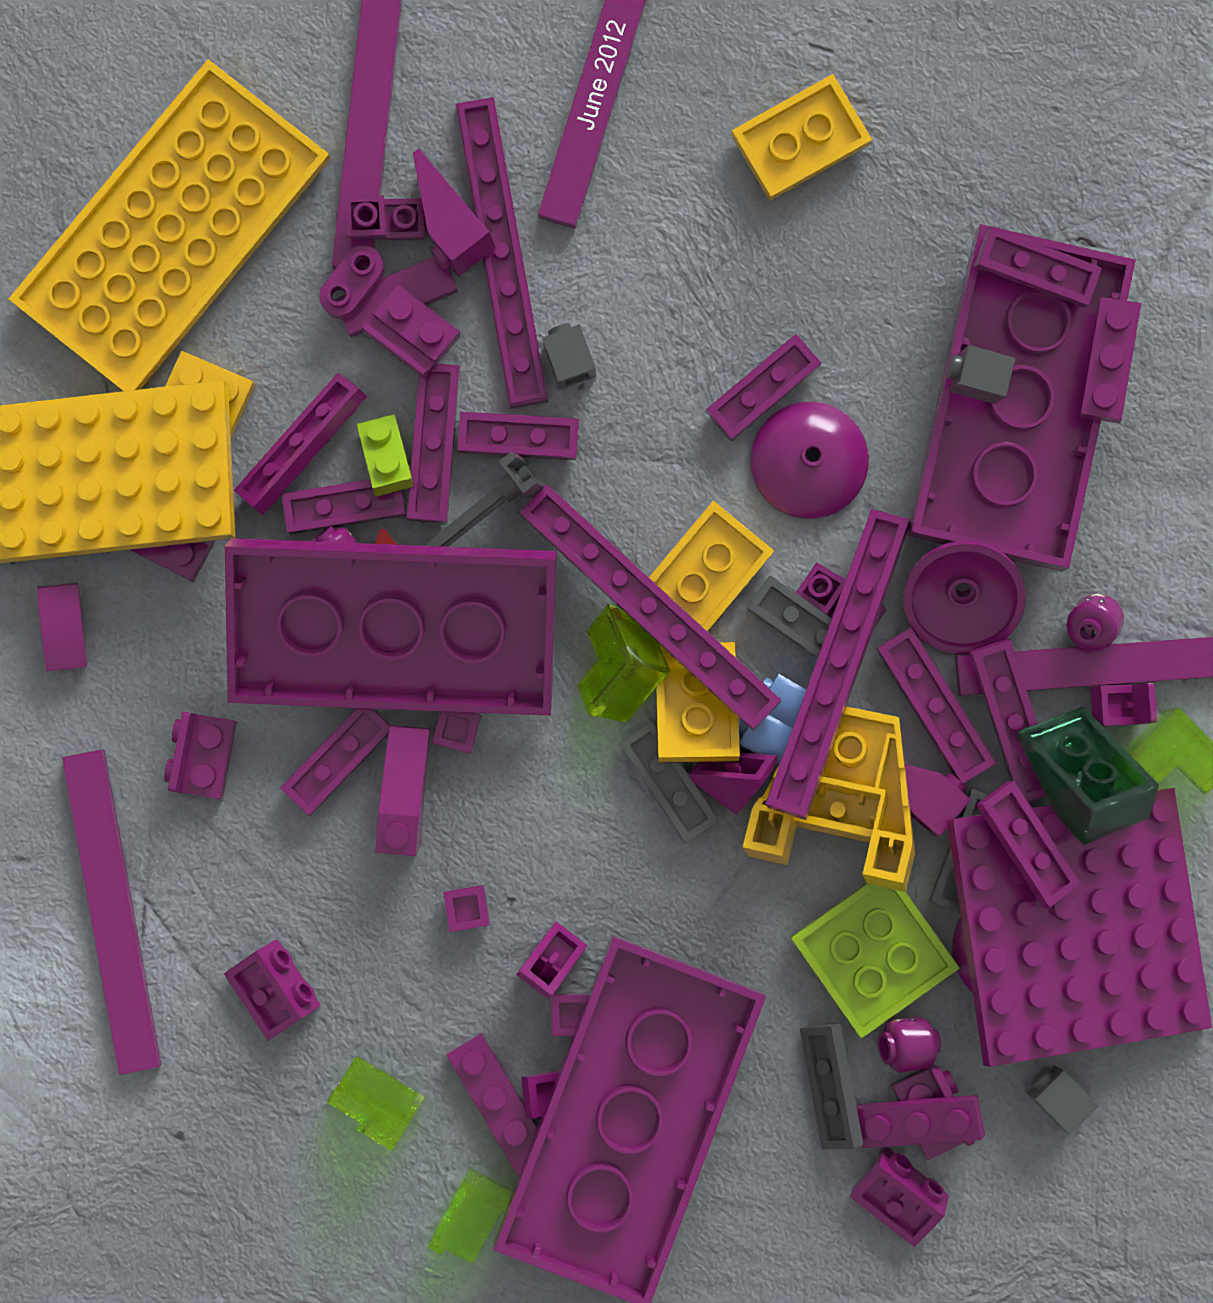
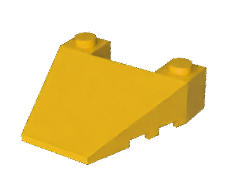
M846 707L807 820L767 808L766 802L778 771L777 768L769 786L752 808L743 849L749 857L788 866L797 827L867 842L870 844L863 870V877L866 883L906 892L915 856L900 720L896 716Z

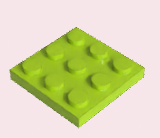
M867 883L790 937L861 1039L960 969L906 892Z

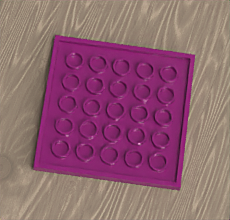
M1175 788L1033 807L1034 813L1081 883V885L1050 908H1043L983 815L947 820L983 1066L993 1067L1212 1028Z

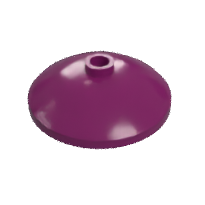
M799 402L775 412L759 429L751 450V472L761 495L775 509L800 519L824 518L844 509L858 495L868 473V448L859 427L841 410L819 402ZM809 449L816 450L819 453V460L816 462L808 461L805 452Z
M959 541L931 550L914 565L905 583L903 601L907 620L915 633L923 641L936 649L948 653L970 654L969 651L1004 640L1013 633L1024 613L1026 595L1022 576L1008 556L987 544ZM961 583L970 585V588L966 591H960L956 587Z

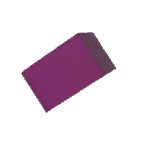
M740 752L739 761L698 762L689 773L691 781L737 815L765 782L778 763L776 755Z
M555 922L516 975L549 1000L588 945L558 922Z

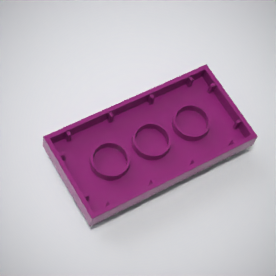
M980 224L972 242L907 536L943 545L959 541L979 542L998 549L1013 561L1063 572L1070 567L1101 424L1100 420L1080 418L1099 301L1101 297L1127 301L1136 259L1001 229L1102 267L1090 304L1083 308L974 267L986 230L991 227ZM968 345L1015 358L1007 395L996 404L949 392L952 379L947 378L951 359L954 355H959Z
M230 538L225 545L228 703L551 716L557 551Z
M611 935L493 1242V1250L631 1303H651L766 995Z

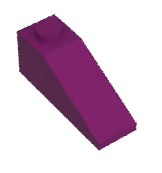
M417 149L413 152L427 230L434 245L430 252L443 269L450 266L459 277L496 249L487 228L421 150Z
M400 725L389 726L378 810L375 853L416 856L422 837L430 728Z
M905 764L911 817L933 836H941L948 827L947 820L955 819L971 801L964 794L967 787L950 773L944 777L941 773Z

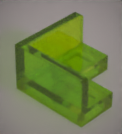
M607 604L587 629L598 660L578 683L577 687L588 715L627 722L670 672V668L659 644L621 608Z
M1179 707L1164 710L1157 717L1156 723H1151L1110 763L1115 770L1123 769L1146 793L1151 792L1175 767L1202 794H1208L1213 789V742Z
M357 1056L352 1061L340 1083L333 1090L327 1103L360 1122L357 1128L359 1132L393 1151L425 1096Z
M469 1167L432 1235L428 1248L440 1255L446 1249L470 1263L474 1262L501 1211H505L512 1190Z

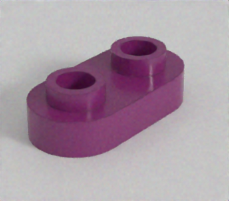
M363 245L351 249L321 287L319 294L320 303L329 316L336 319H346L354 315L381 281L384 275V263L380 254L374 248ZM366 259L370 261V266L366 270H358L356 268L358 261ZM338 290L346 292V297L340 302L332 299L333 294Z

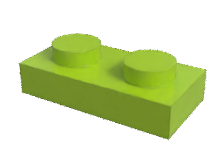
M395 414L358 423L357 428L375 497L414 487Z

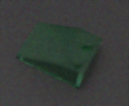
M1083 706L1018 731L1017 739L1058 818L1083 846L1149 819L1159 784Z

